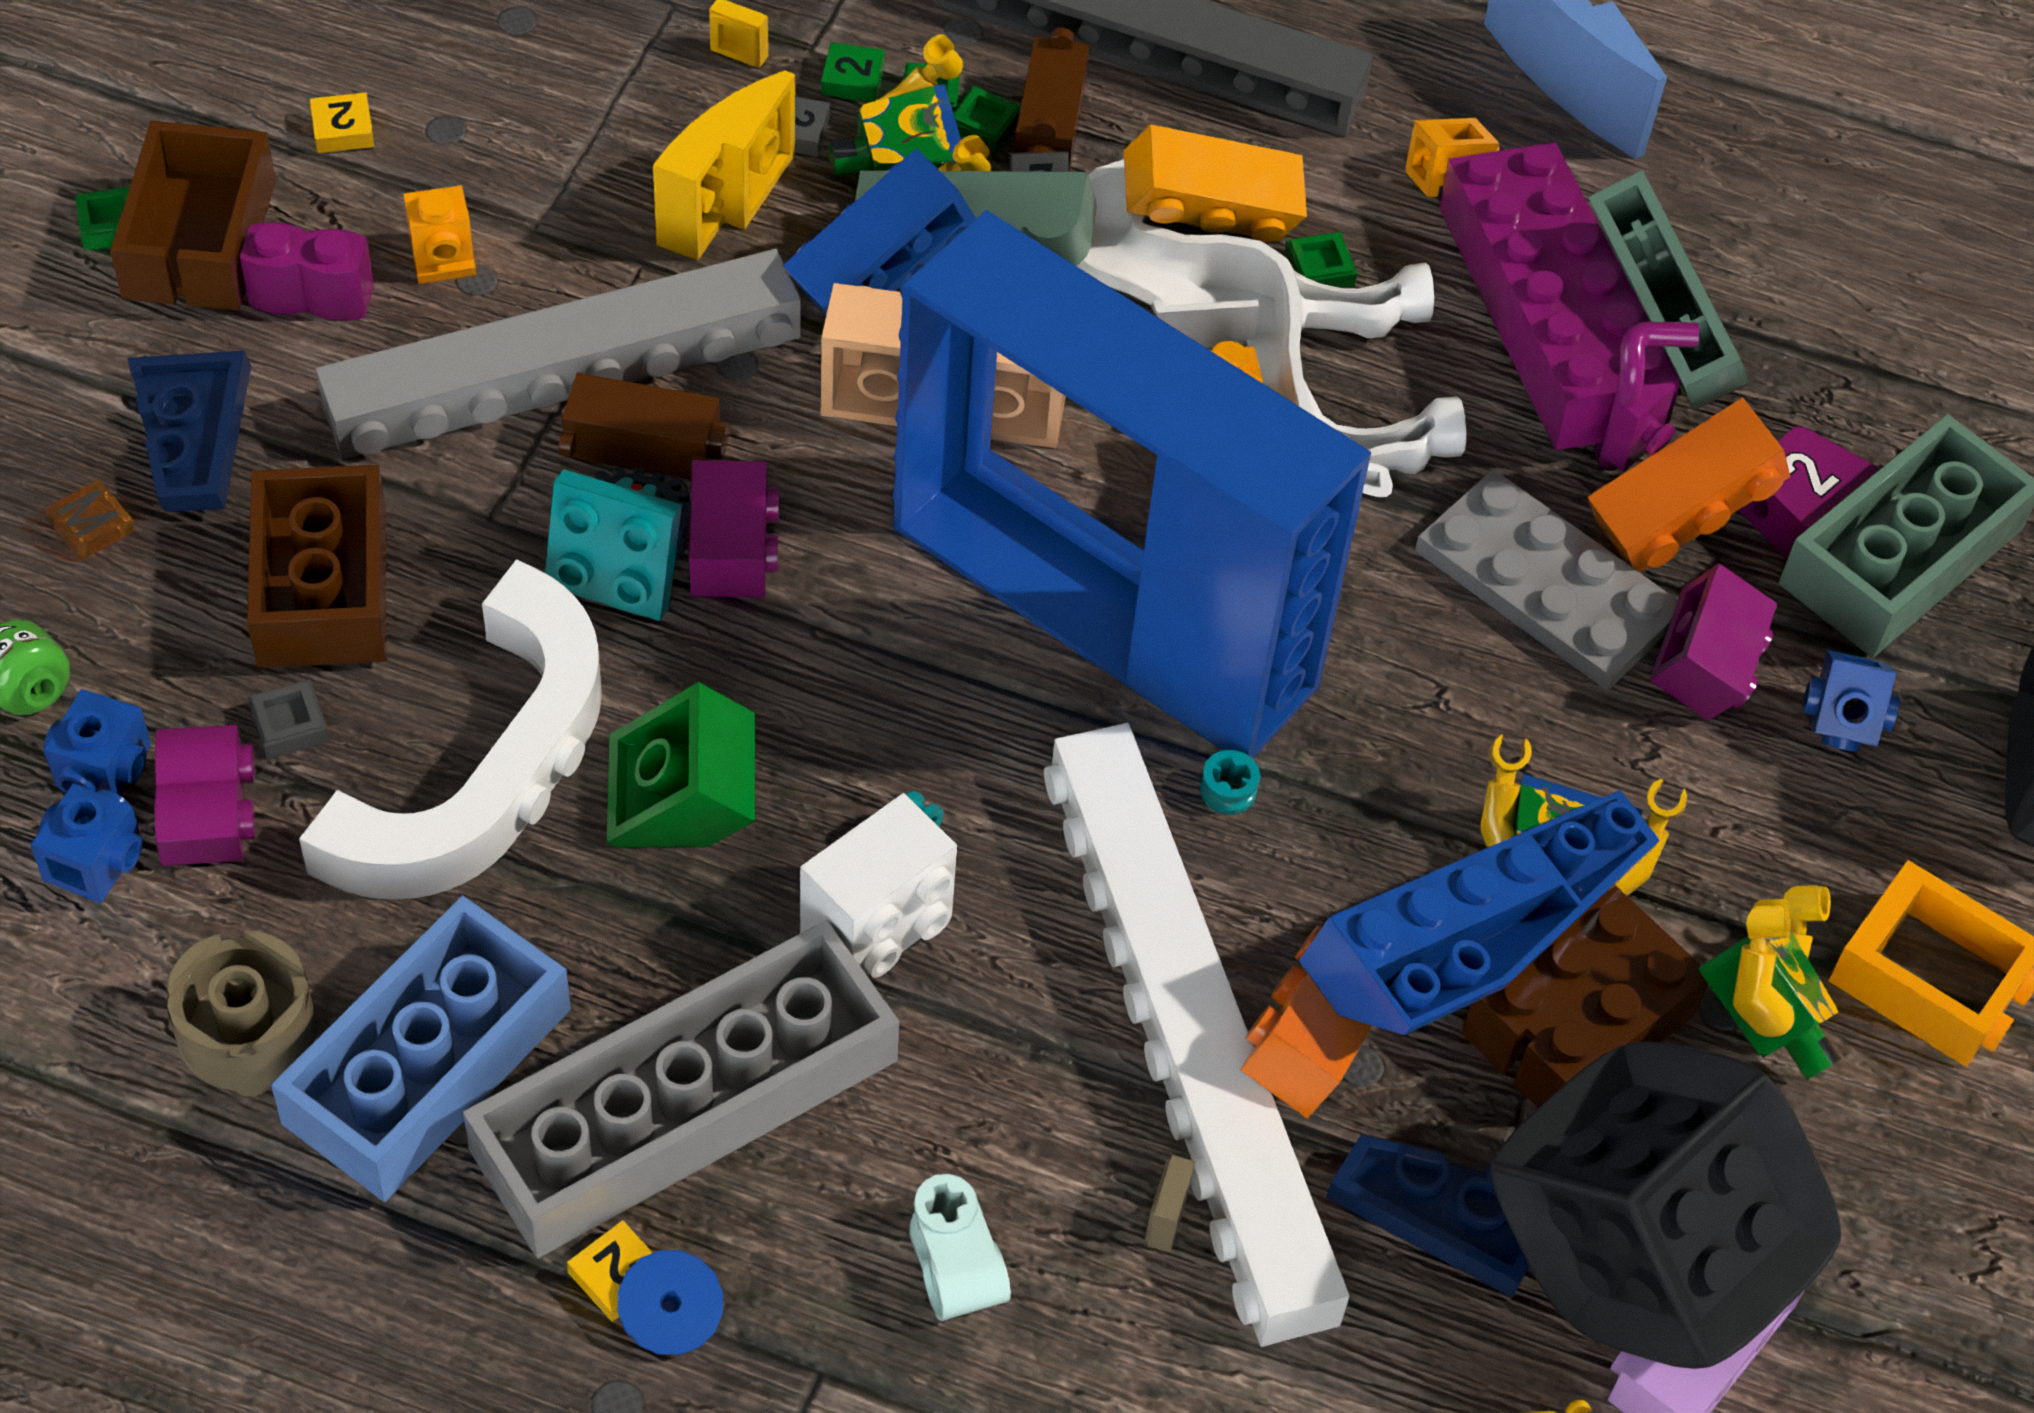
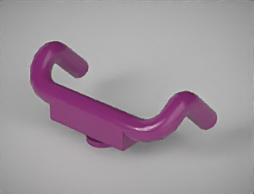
M1643 322L1629 328L1622 337L1620 345V374L1616 396L1604 441L1595 444L1596 460L1599 467L1603 470L1615 471L1619 469L1624 473L1646 452L1653 455L1669 443L1675 432V427L1670 423L1664 424L1676 386L1671 382L1644 384L1645 347H1697L1699 342L1698 322Z

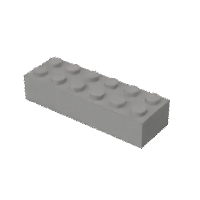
M825 920L463 1111L469 1151L538 1259L897 1062L899 1020L832 926Z

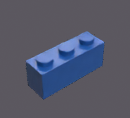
M916 148L901 162L893 165L885 176L857 201L846 206L840 216L815 238L804 243L783 267L803 294L826 317L834 283L896 291L913 267L918 264L925 265L944 248L946 241L956 229L968 227L976 217L960 191Z

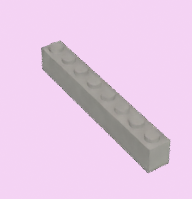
M776 248L317 367L315 369L322 408L342 460L363 454H374L393 446L420 439L434 438L442 433L480 423L494 422L502 417L536 408L550 407L558 402L566 401L569 398L577 373L637 382L652 377H663L674 371L708 362H719L734 355L764 347H775L787 341L800 338V297L788 272L783 267L784 263Z

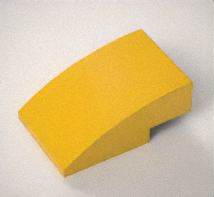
M784 70L734 92L689 124L668 145L653 164L657 246L698 261L723 223L742 230L746 229L795 156V74Z

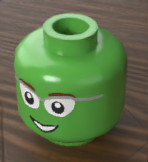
M10 620L1 623L0 708L14 715H31L45 710L58 700L67 687L71 675L68 657L42 627L28 620Z

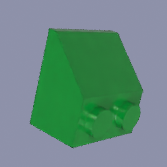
M697 682L609 734L608 844L616 848L710 847L755 822V713Z

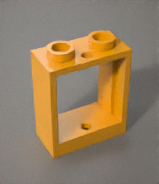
M1907 860L1845 946L1828 981L1967 1068L1981 1046L1992 1053L1995 1051L2015 1020L2004 1013L2011 1002L2014 1001L2024 1008L2033 995L2034 936ZM1908 914L2006 973V976L1979 1015L1881 954Z

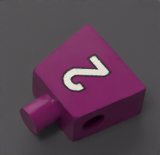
M1804 426L1792 428L1778 440V443L1785 452L1790 478L1786 479L1780 489L1771 497L1759 502L1752 501L1738 510L1787 560L1796 538L1880 470L1876 465Z

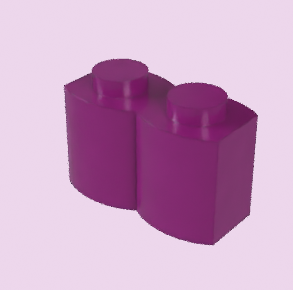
M276 222L258 223L248 227L240 254V262L250 306L263 312L280 315L298 314L308 311L315 316L335 321H351L366 317L374 289L367 238L355 232L342 229H320L307 232L294 225Z
M237 724L157 729L155 742V837L161 865L243 861L244 840H251L256 837L253 800H243V784L255 783L253 745H241Z

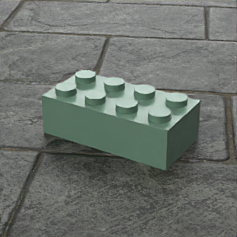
M1947 414L1795 539L1778 584L1870 657L1874 658L2023 530L2034 507V478Z

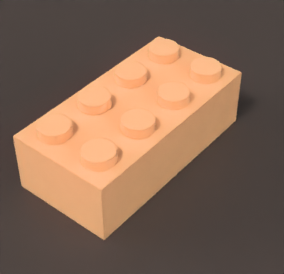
M833 284L821 337V416L897 426L895 421L899 393L897 374L900 368L901 343L898 335L902 318V297L900 292L875 289L868 286ZM998 352L991 440L1057 449L1066 396Z

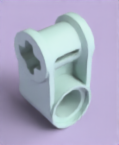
M951 1174L934 1175L925 1180L917 1189L909 1232L910 1240L913 1243L923 1271L929 1301L938 1320L945 1321L1008 1302L1011 1290L1007 1269L998 1246L992 1240L976 1193L971 1185L961 1177Z

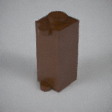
M1057 28L1052 32L1051 38L1037 36L1034 38L1016 129L1014 153L1067 151L1070 172L1086 87L1090 44L1073 42L1074 35L1070 30Z
M577 373L561 418L562 433L558 452L559 455H564L567 458L634 469V467L643 468L645 472L655 473L656 471L668 476L692 480V460H723L728 444L729 425L720 423V399L717 397Z

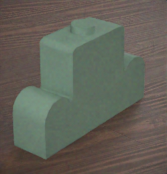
M1643 170L1589 196L1588 198L1602 231L1649 322H1698L1699 342L1697 347L1662 346L1680 380L1679 389L1682 394L1685 393L1692 409L1696 410L1748 385L1749 380L1742 361Z
M860 171L855 201L881 180L887 171ZM940 171L960 191L976 218L985 210H988L1075 266L1079 265L1087 257L1091 247L1097 208L1087 172Z

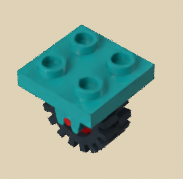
M624 467L613 468L612 476L602 470L595 473V478L563 469L554 480L545 574L564 585L573 595L661 621L669 609L675 561L678 560V553L683 555L686 548L691 509L689 493L687 490L680 491L681 484L674 479L664 483L665 474L655 471L651 477L645 476V469L634 467L633 474H626Z

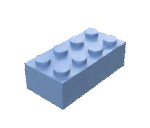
M462 895L271 1084L281 1125L383 1202H386L464 1121L463 1111L484 1101L571 1010L567 969Z

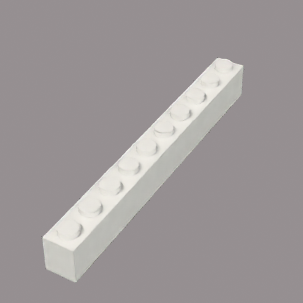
M1129 722L1057 738L1054 740L1052 766L1044 768L1047 793L1053 805L1062 804L1067 818L1063 822V830L1068 851L1073 858L1081 856L1087 872L1083 875V886L1087 903L1092 912L1101 911L1107 927L1103 930V941L1107 958L1112 967L1121 966L1127 984L1124 985L1123 993L1130 1020L1133 1024L1142 1022L1148 1039L1144 1044V1052L1149 1073L1155 1082L1160 1080L1164 1082L1170 1099L1166 1101V1115L1171 1133L1175 1140H1185L1191 1160L1195 1161L1191 1188L1198 1201L1207 1200L1214 1219L1210 1222V1236L1214 1251L1219 1261H1229L1237 1283L1233 1284L1232 1293L1237 1314L1243 1325H1253L1260 1347L1339 1327L1350 1297L1272 1093L1240 1070L1252 1051L1253 1044L1245 1039L1248 1034L1247 1028Z

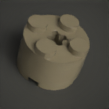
M243 930L244 936L221 939V935L217 934L204 938L190 947L178 959L168 979L167 1008L180 1054L192 1073L202 1081L217 1088L236 1091L244 1097H255L265 1093L271 1087V1084L314 1043L318 1026L307 977L296 952L284 941L273 935L261 931Z

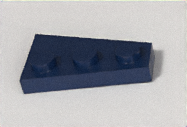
M245 351L127 358L138 395L136 396L138 411L145 428L147 438L145 444L156 496L164 512L225 509L251 371V364Z
M1361 1134L1330 1184L1326 1196L1327 1199L1511 1298L1514 1297L1530 1268L1499 1204L1493 1185L1491 1164L1487 1165L1485 1171L1448 1163L1443 1153Z

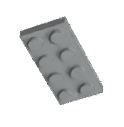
M1494 469L1418 536L1415 552L1607 692L1666 635L1678 599Z

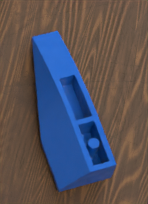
M1618 790L1330 916L1299 962L1337 1015L1406 1035L1506 988L1643 859L1660 840L1624 793Z

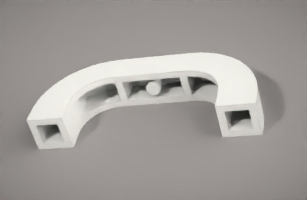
M516 559L482 603L486 640L531 663L541 674L542 679L534 693L459 792L443 804L432 809L402 814L376 809L337 790L299 838L308 875L344 892L363 897L399 900L430 896L455 888L480 875L505 854L528 823L533 825L540 820L547 809L551 791L563 775L569 777L578 768L585 752V744L596 725L602 697L599 651L594 627L584 607L564 585L544 572Z

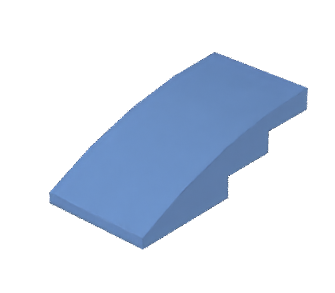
M1489 0L1484 25L1512 61L1550 99L1586 128L1632 158L1643 157L1667 76L1615 3L1611 1L1593 6L1589 0Z

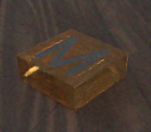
M100 479L44 508L48 522L80 561L135 532L131 516Z

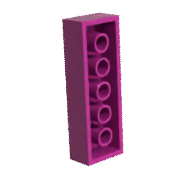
M1557 143L1449 158L1440 211L1555 450L1602 443L1619 383L1622 337L1632 326L1638 323L1649 322ZM1647 346L1645 347L1644 384L1671 382L1676 386L1664 424L1666 425L1670 423L1680 380L1663 347Z

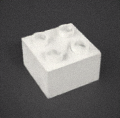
M902 793L800 866V933L827 920L867 977L870 975L874 978L882 976L896 964L904 950L920 938L929 940L935 937L949 923L953 908L957 844L905 793Z

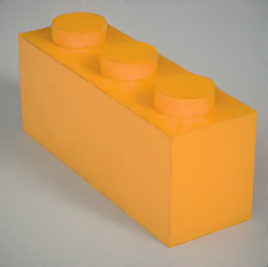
M1152 124L1123 150L1127 213L1147 216L1157 223L1179 222L1200 226L1202 230L1209 233L1231 232L1251 236L1254 240H1260L1264 243L1280 241L1307 217L1303 155Z

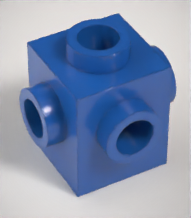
M1826 650L1820 678L1809 677L1802 702V713L1810 714L1808 721L1815 733L1823 734L1821 743L1834 748L1856 752L1859 751L1860 743L1878 746L1882 730L1892 731L1898 714L1900 697L1899 695L1892 694L1897 673L1889 663ZM1854 698L1858 699L1852 708L1843 709L1847 701Z
M81 689L63 720L55 721L45 738L44 755L47 758L55 786L60 788L65 794L72 784L75 783L95 792L104 789L122 796L127 785L135 784L141 777L146 764L147 751L151 746L142 709L138 706Z
M75 783L72 784L59 804L55 803L47 809L41 820L39 833L31 843V848L43 881L100 904L120 875L128 873L133 869L143 847V840L133 807L123 797L104 789L95 792Z

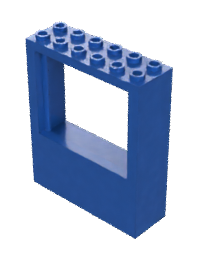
M985 210L968 227L956 229L946 241L944 248L925 265L918 264L913 267L901 286L902 318L898 335L901 341L900 368L897 374L899 393L898 410L895 416V421L897 422V444L894 454L896 469L895 488L892 494L894 500L893 529L1219 749L1244 752L1251 758H1254L1320 687L1371 451L993 213ZM997 352L1157 455L1144 551L990 450Z

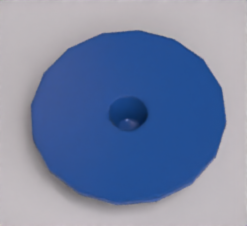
M659 1250L641 1257L626 1271L618 1290L617 1312L625 1332L640 1347L658 1355H682L700 1348L715 1333L723 1315V1291L716 1274L700 1258L682 1250Z

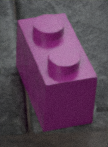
M692 460L689 546L691 597H765L766 573H778V535H766L767 523H779V486H767V461Z
M1718 563L1682 588L1649 681L1708 721L1731 706L1734 708L1740 707L1749 699L1757 685V677L1754 676L1759 657L1764 653L1772 640L1773 631L1769 628L1778 603Z

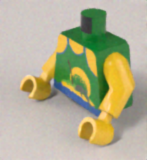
M943 34L936 35L926 43L923 49V56L928 65L925 68L917 66L896 88L878 100L864 104L858 110V138L829 142L830 162L834 176L859 173L860 171H888L893 165L905 159L916 148L939 171H991V165L986 159L990 153L989 148L977 135H970L963 139L960 138L945 84L937 85L936 82L939 77L946 80L954 79L960 75L963 69V60L955 51V45L947 36Z
M1502 734L1491 743L1489 748V759L1492 765L1497 768L1495 779L1488 780L1481 820V834L1488 848L1602 797L1523 774L1520 784L1515 783L1516 771L1523 768L1530 760L1532 754L1531 745L1528 739L1524 738L1521 743L1519 761L1516 764L1506 763L1499 754ZM1663 779L1655 781L1649 788L1647 800L1651 812L1645 822L1660 841L1615 884L1625 895L1631 894L1650 878L1669 836V833L1664 830L1668 820L1677 818L1686 809L1687 794L1685 788L1680 796L1679 804L1671 810L1661 809L1654 801L1655 795L1661 788ZM1635 807L1638 813L1642 815L1643 809Z
M1797 885L1788 889L1783 899H1762L1757 901L1747 916L1746 927L1748 937L1698 968L1757 1053L1765 1058L1778 1049L1785 1047L1806 1081L1841 1060L1819 1024L1836 1015L1838 1011L1808 960L1813 936L1806 935L1807 921H1826L1830 914L1831 900L1829 889L1818 885Z

